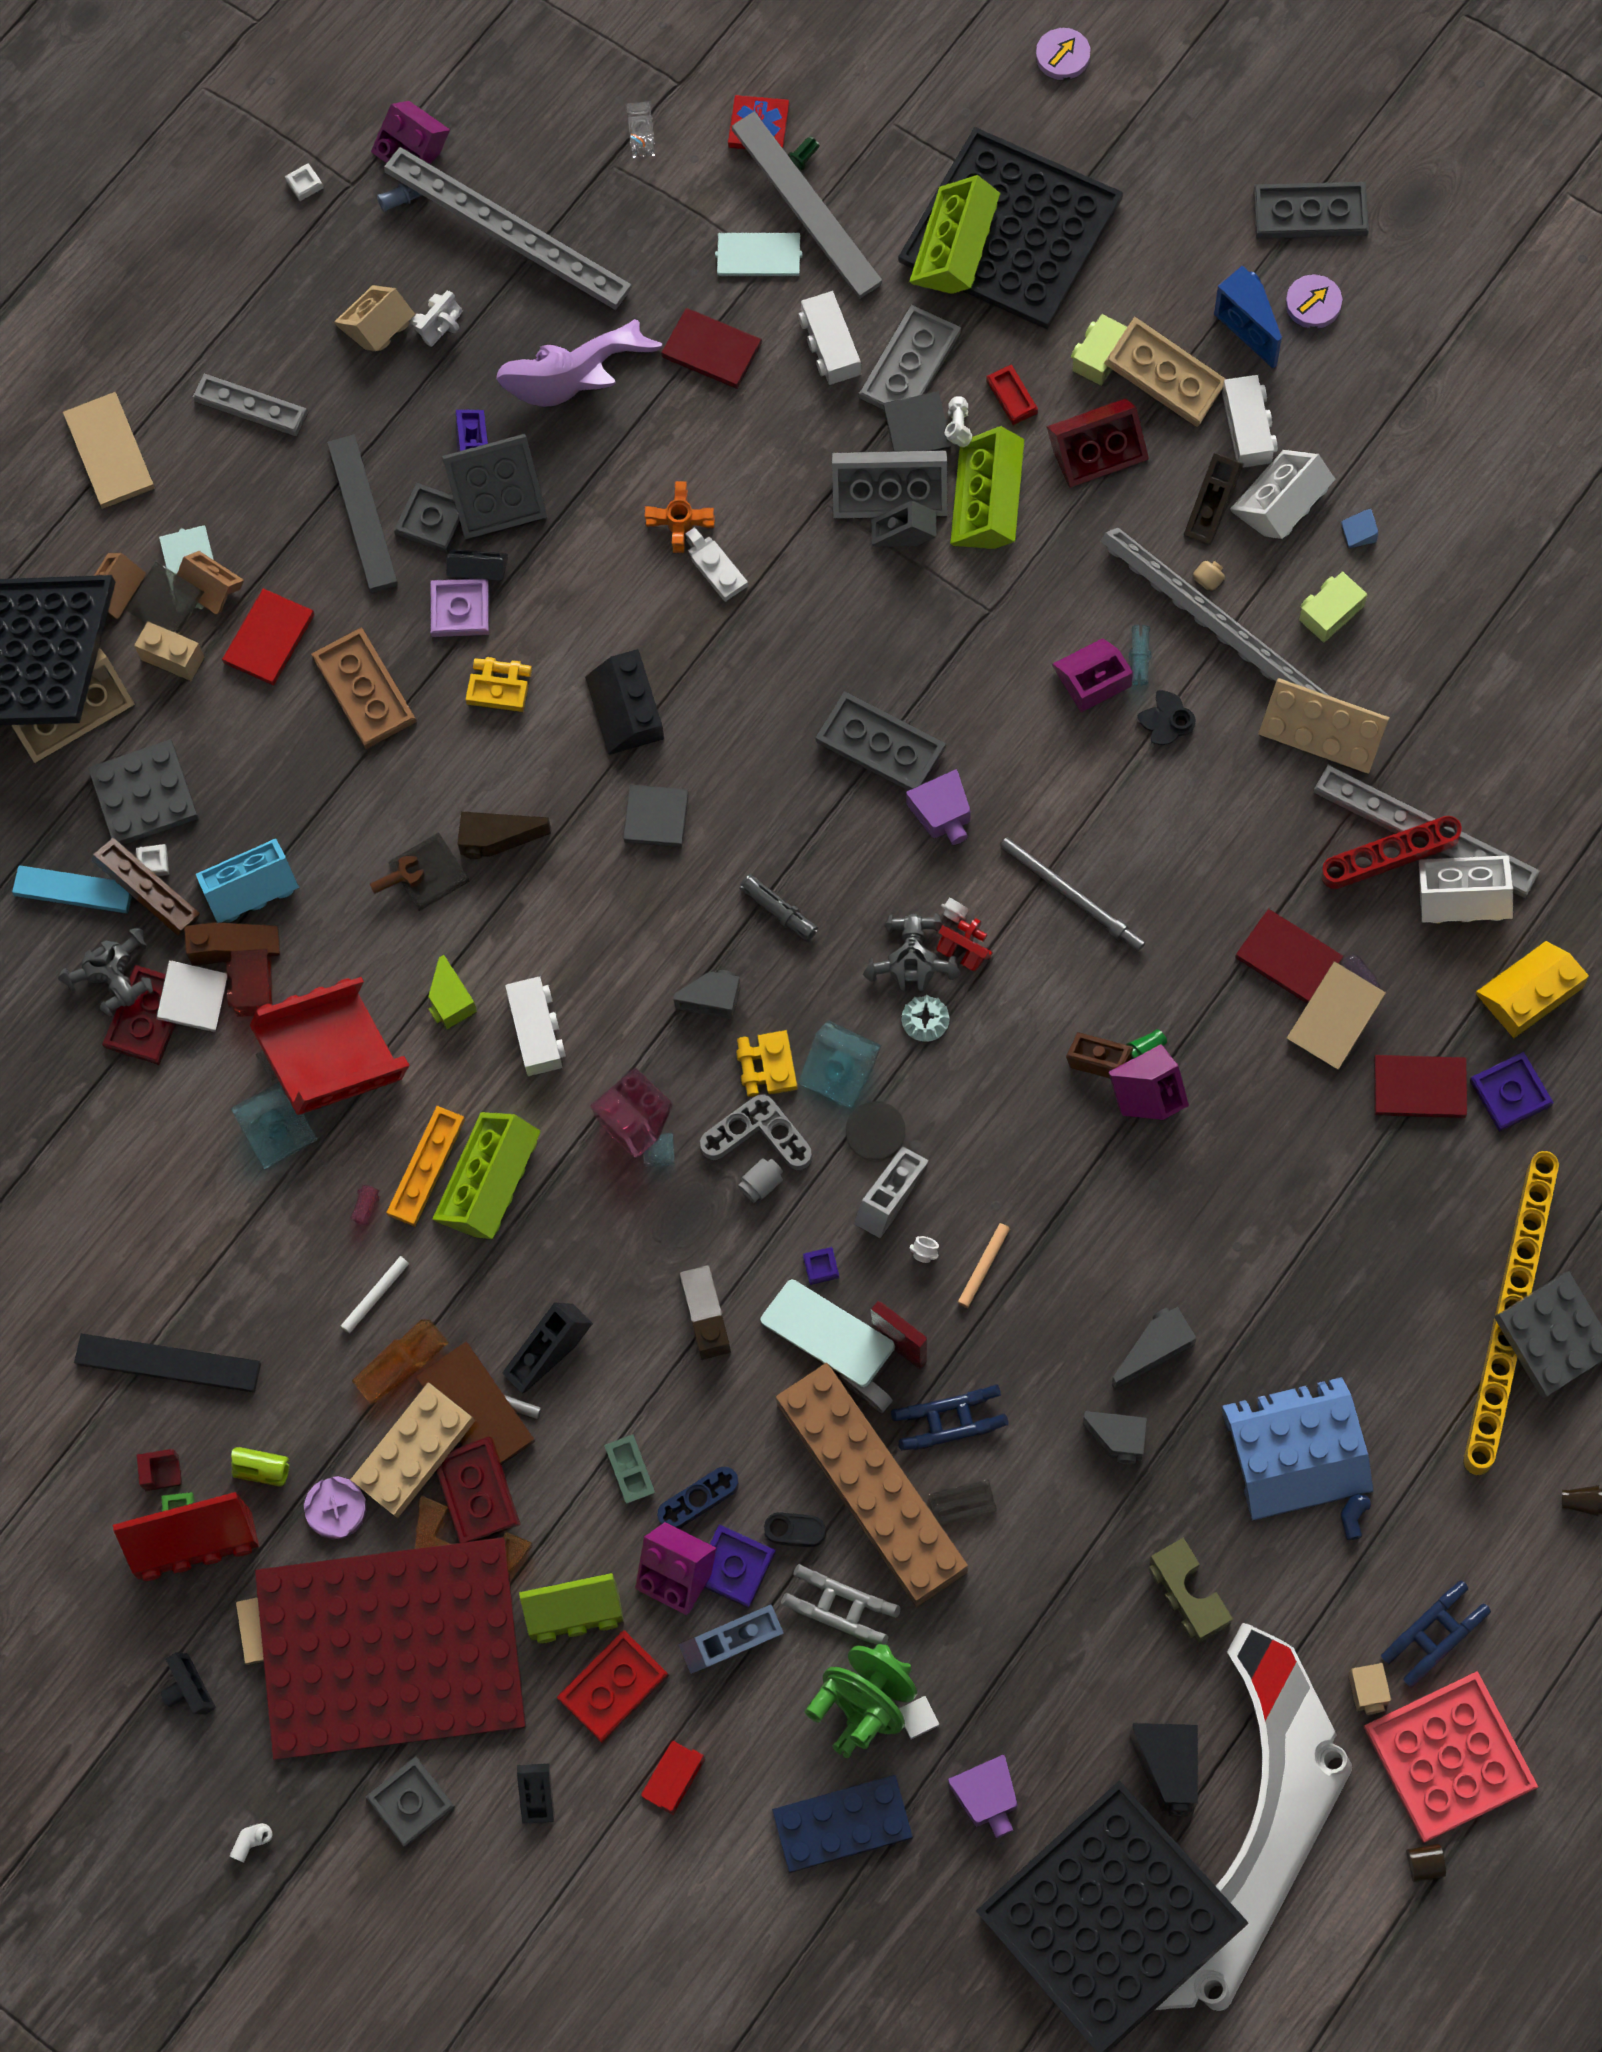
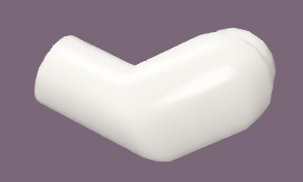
M259 1823L242 1829L230 1853V1857L244 1863L250 1848L268 1843L272 1839L273 1833L271 1828L267 1824Z

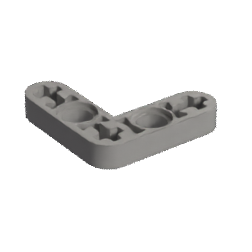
M757 1095L705 1132L700 1140L703 1155L708 1159L718 1160L760 1130L791 1169L803 1170L810 1165L812 1160L811 1148L776 1103L766 1095ZM760 1104L762 1107L768 1105V1114L758 1113L753 1117L755 1124L752 1125L745 1113L748 1112L751 1117L757 1112L756 1105ZM733 1121H743L747 1126L746 1130L742 1134H733L729 1129ZM782 1125L788 1129L789 1133L786 1138L778 1140L772 1136V1129ZM724 1130L731 1142L728 1143L725 1137L719 1142V1150L716 1151L714 1148L708 1150V1141L711 1139L714 1142L720 1140L723 1137L720 1131ZM794 1138L796 1139L793 1141L794 1148L798 1152L805 1151L803 1153L804 1160L802 1161L798 1158L792 1160L793 1152L788 1145Z

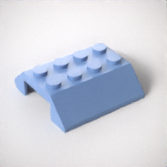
M1342 1377L1329 1380V1388L1325 1381L1317 1383L1319 1397L1312 1398L1307 1387L1303 1386L1299 1387L1300 1398L1295 1388L1269 1394L1270 1405L1265 1396L1258 1397L1257 1405L1259 1411L1252 1413L1246 1400L1239 1402L1240 1412L1235 1403L1221 1407L1227 1432L1231 1431L1246 1485L1244 1493L1252 1521L1349 1498L1356 1494L1362 1495L1373 1492L1367 1448L1351 1393Z

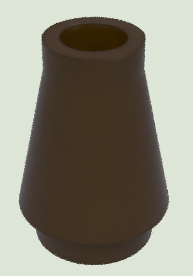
M1596 1485L1562 1490V1508L1598 1516L1599 1513L1602 1514V1488Z

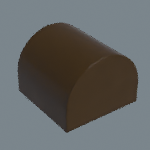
M1440 1844L1406 1850L1413 1882L1446 1876L1445 1860Z

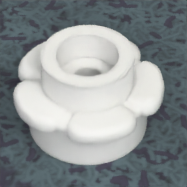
M949 897L945 905L941 904L945 909L943 915L955 923H958L960 919L967 920L965 916L969 909Z
M918 1236L915 1239L914 1245H910V1251L914 1253L913 1257L920 1262L929 1263L939 1256L937 1251L939 1244L931 1238Z

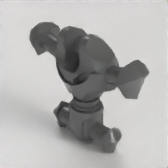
M915 913L909 914L905 918H893V914L889 915L885 927L890 933L893 930H904L901 938L904 941V945L890 954L888 961L874 963L873 958H869V964L863 973L864 977L869 981L875 982L877 981L876 975L890 972L891 977L898 983L901 991H906L907 981H918L919 991H924L935 971L947 973L949 980L959 977L961 972L957 967L955 956H951L949 961L936 960V954L922 946V942L925 939L923 929H935V931H938L942 927L940 915L935 913V917L922 918V916H918Z
M140 928L130 929L131 938L122 945L105 940L101 942L102 946L92 952L90 949L87 950L82 961V968L71 973L67 968H63L59 973L58 980L68 985L70 990H75L74 984L85 979L89 983H108L109 991L115 996L106 1002L101 1001L100 1011L109 1017L113 1016L111 1012L117 1008L133 1005L135 1000L138 999L137 997L146 991H149L151 994L153 992L151 979L142 977L140 982L131 986L130 979L124 976V970L131 960L129 954L138 946L144 950L147 947L144 942V932Z

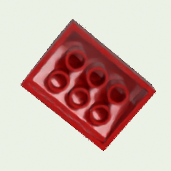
M236 1492L112 1525L131 1572L138 1579L142 1578L143 1581L158 1579L161 1577V1573L173 1570V1573L185 1572L191 1569V1565L201 1562L204 1565L215 1564L222 1560L221 1557L233 1554L235 1557L245 1556L252 1553L253 1548L259 1547L252 1511Z

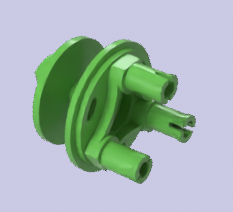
M878 1644L874 1649L865 1646L852 1647L848 1653V1659L858 1674L840 1667L827 1668L823 1674L824 1684L804 1711L811 1720L817 1723L821 1722L834 1702L844 1711L848 1719L847 1727L832 1747L840 1755L844 1751L843 1757L845 1758L851 1756L856 1746L867 1749L877 1732L883 1734L899 1733L905 1726V1720L901 1711L890 1698L907 1703L912 1702L917 1695L916 1686L908 1676L912 1670L911 1665L898 1661L892 1655L888 1645Z

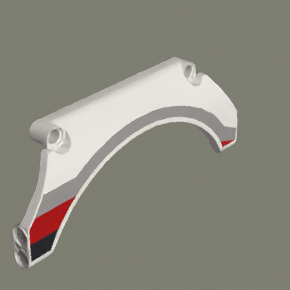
M1242 1623L1227 1653L1243 1677L1256 1711L1262 1745V1779L1258 1804L1250 1830L1240 1852L1216 1887L1249 1924L1155 2010L1195 2007L1198 1999L1205 2002L1212 2010L1221 2011L1229 2007L1352 1771V1764L1345 1751L1333 1744L1337 1734L1295 1649L1286 1642L1246 1623ZM1332 1759H1343L1342 1765L1339 1768L1333 1770L1328 1768V1764ZM1215 1986L1223 1987L1222 1995L1219 1998L1209 1999L1208 1994L1211 1988Z

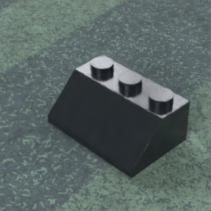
M639 649L611 656L585 676L609 755L665 739L662 722Z

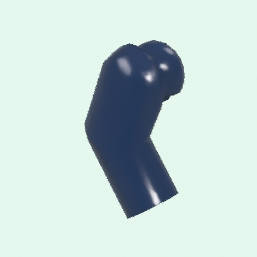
M1353 1495L1341 1511V1519L1347 1540H1355L1362 1537L1358 1519L1363 1512L1371 1507V1501L1366 1495Z

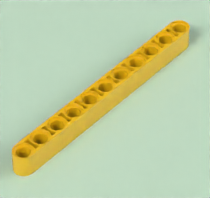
M1541 1151L1535 1154L1526 1172L1495 1316L1504 1311V1307L1512 1306L1532 1293L1559 1168L1557 1157L1548 1151ZM1542 1163L1547 1165L1550 1173L1544 1174L1539 1172L1536 1164ZM1529 1193H1540L1544 1201L1536 1202L1532 1200ZM1523 1221H1534L1538 1229L1535 1231L1528 1230L1524 1226ZM1523 1248L1528 1250L1531 1258H1521L1517 1253V1249ZM1511 1278H1521L1525 1283V1287H1514L1511 1283ZM1495 1318L1464 1454L1465 1468L1474 1475L1485 1474L1495 1461L1517 1362V1356L1512 1347L1504 1346L1499 1342L1498 1336L1504 1334ZM1491 1365H1502L1506 1369V1375L1499 1376L1492 1371ZM1485 1394H1496L1500 1399V1404H1489L1485 1399ZM1479 1423H1489L1493 1427L1494 1433L1490 1435L1482 1433L1479 1429ZM1472 1453H1483L1487 1458V1463H1476L1472 1458Z

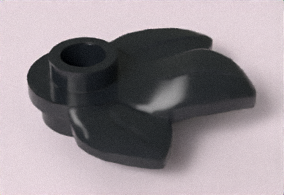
M1164 690L1156 692L1157 707L1144 710L1137 715L1140 724L1147 730L1153 731L1151 743L1158 745L1170 744L1178 736L1190 734L1196 724L1194 714L1189 709L1183 707L1180 697ZM1184 720L1186 724L1179 726L1176 724V721Z

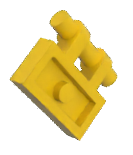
M486 657V659L475 658L473 670H480L483 673L482 675L470 674L465 699L466 704L524 712L529 685L528 681L518 679L520 676L531 677L532 666L522 665L521 661L514 660L511 663L496 661L492 657ZM494 672L508 674V678L493 677Z
M787 1030L757 1035L759 1047H750L748 1037L737 1039L738 1050H736L737 1060L741 1061L743 1071L741 1082L742 1086L746 1087L748 1097L759 1095L757 1085L766 1084L768 1095L798 1090ZM762 1059L764 1072H755L753 1060Z

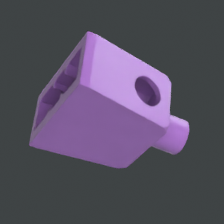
M957 769L906 792V804L931 837L937 838L947 834L952 845L959 844L967 839L968 835L963 825L970 822L971 812Z
M1004 1755L948 1779L950 1789L976 1827L989 1822L996 1838L1013 1831L1007 1814L1016 1810L1018 1805Z

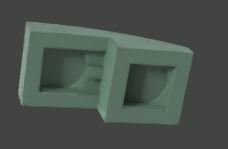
M633 1434L604 1445L626 1504L655 1493Z

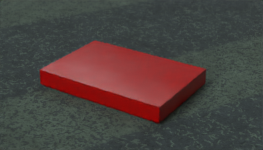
M263 588L222 658L223 663L274 686L313 619L314 611Z
M623 1630L557 1696V1699L603 1743L669 1674Z

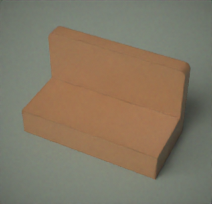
M197 551L183 557L173 585L213 613L218 614L221 613L227 596L239 591L244 580L201 551Z
M108 553L94 575H112L116 581L108 611L112 618L120 617L146 575L145 571L122 553Z

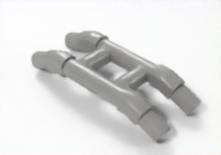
M800 1564L796 1566L793 1575L817 1588L824 1589L817 1607L789 1593L784 1594L781 1600L782 1605L810 1619H815L853 1635L860 1640L877 1645L887 1644V1634L858 1624L864 1607L896 1618L900 1614L899 1605L887 1602L873 1595H868ZM835 1595L853 1601L846 1619L829 1612Z

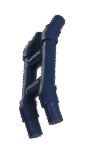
M995 1384L955 1397L892 1409L891 1417L893 1421L915 1420L927 1416L931 1434L927 1433L899 1439L900 1450L925 1449L937 1444L986 1434L1007 1426L1009 1422L1005 1414L973 1423L969 1410V1405L981 1404L989 1399L1001 1396L999 1386ZM957 1409L961 1426L943 1430L939 1413Z
M1458 1581L1381 1654L1383 1660L1390 1664L1413 1641L1428 1654L1403 1678L1411 1688L1491 1613L1490 1608L1486 1604H1481L1460 1624L1450 1616L1446 1610L1468 1591V1586L1464 1581ZM1436 1619L1450 1632L1437 1646L1424 1633Z

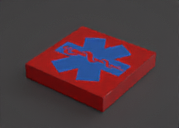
M735 95L728 148L746 149L732 131V125L754 111L780 146L784 148L790 106L789 100Z

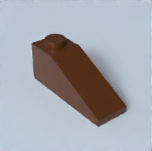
M206 923L184 926L186 954L192 966L280 955L278 926L233 923Z

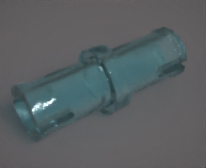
M1134 625L1131 628L1132 650L1129 651L1128 658L1131 660V670L1133 671L1132 685L1138 686V674H1141V686L1149 683L1148 666L1149 660L1152 658V652L1149 650L1150 627L1142 625V636H1139L1140 625Z

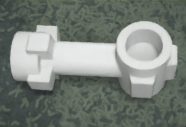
M954 397L949 402L948 415L953 418V422L947 425L944 434L947 440L954 445L966 447L972 440L970 429L964 426V418L968 416V403L963 397Z

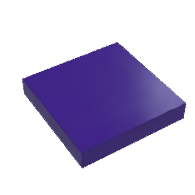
M1524 1052L1472 1076L1469 1080L1499 1132L1551 1107L1554 1103Z
M719 1524L710 1542V1545L716 1547L712 1574L704 1588L749 1608L776 1550Z

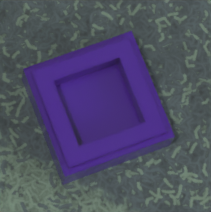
M832 1247L803 1254L810 1285L840 1278Z

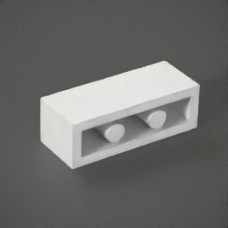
M833 291L802 300V312L798 313V318L802 329L807 328L810 336H807V341L811 352H816L819 359L816 360L820 376L825 375L828 384L831 385L861 375V362Z
M1258 375L1224 380L1222 395L1236 460L1244 463L1243 468L1271 464L1273 453L1277 452L1278 447L1276 436L1270 434L1269 427H1272L1270 410H1265L1264 402L1267 401L1265 385H1260Z
M540 976L505 985L527 1075L532 1076L563 1068L560 1058L566 1057L562 1039L556 1041L554 1030L559 1029L555 1012L549 1013L547 1003L553 1002L549 985L543 986Z

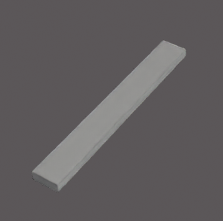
M755 111L732 125L734 134L857 297L861 299L882 285L880 276Z
M1327 765L1314 788V793L1395 834L1435 820V818ZM1443 827L1439 830L1441 835L1446 838H1451L1455 835V831L1450 827ZM1462 831L1456 846L1436 853L1443 858L1509 856L1513 893L1523 898H1526L1540 872V870ZM1415 837L1411 840V842L1421 847L1427 845V841L1422 837Z

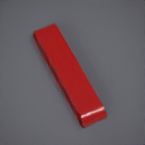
M1443 816L1332 856L1323 864L1322 881L1331 889H1339L1450 849L1459 842L1462 831L1461 823L1453 816ZM1443 827H1450L1455 831V835L1451 838H1446L1441 835L1439 830ZM1415 837H1422L1427 841V845L1423 848H1417L1412 844L1411 840ZM1387 847H1394L1399 851V855L1395 858H1389L1383 851ZM1360 857H1366L1371 861V865L1368 868H1360L1355 861ZM1332 867H1338L1344 874L1340 878H1332L1328 875L1327 871Z

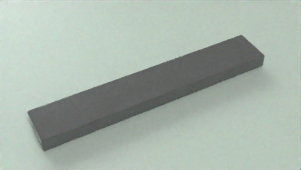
M355 434L328 441L370 592L373 593L398 586Z

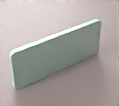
M793 1279L787 1281L760 1318L765 1327L822 1363H828L832 1369L861 1387L868 1386L895 1349V1344L891 1339Z

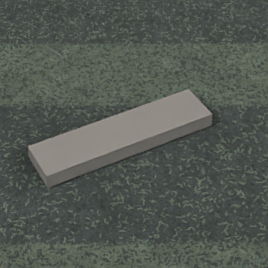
M205 373L193 395L195 402L293 436H297L308 414L307 409Z

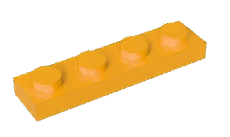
M436 1106L386 1212L389 1217L414 1227L416 1226L465 1122L464 1116Z

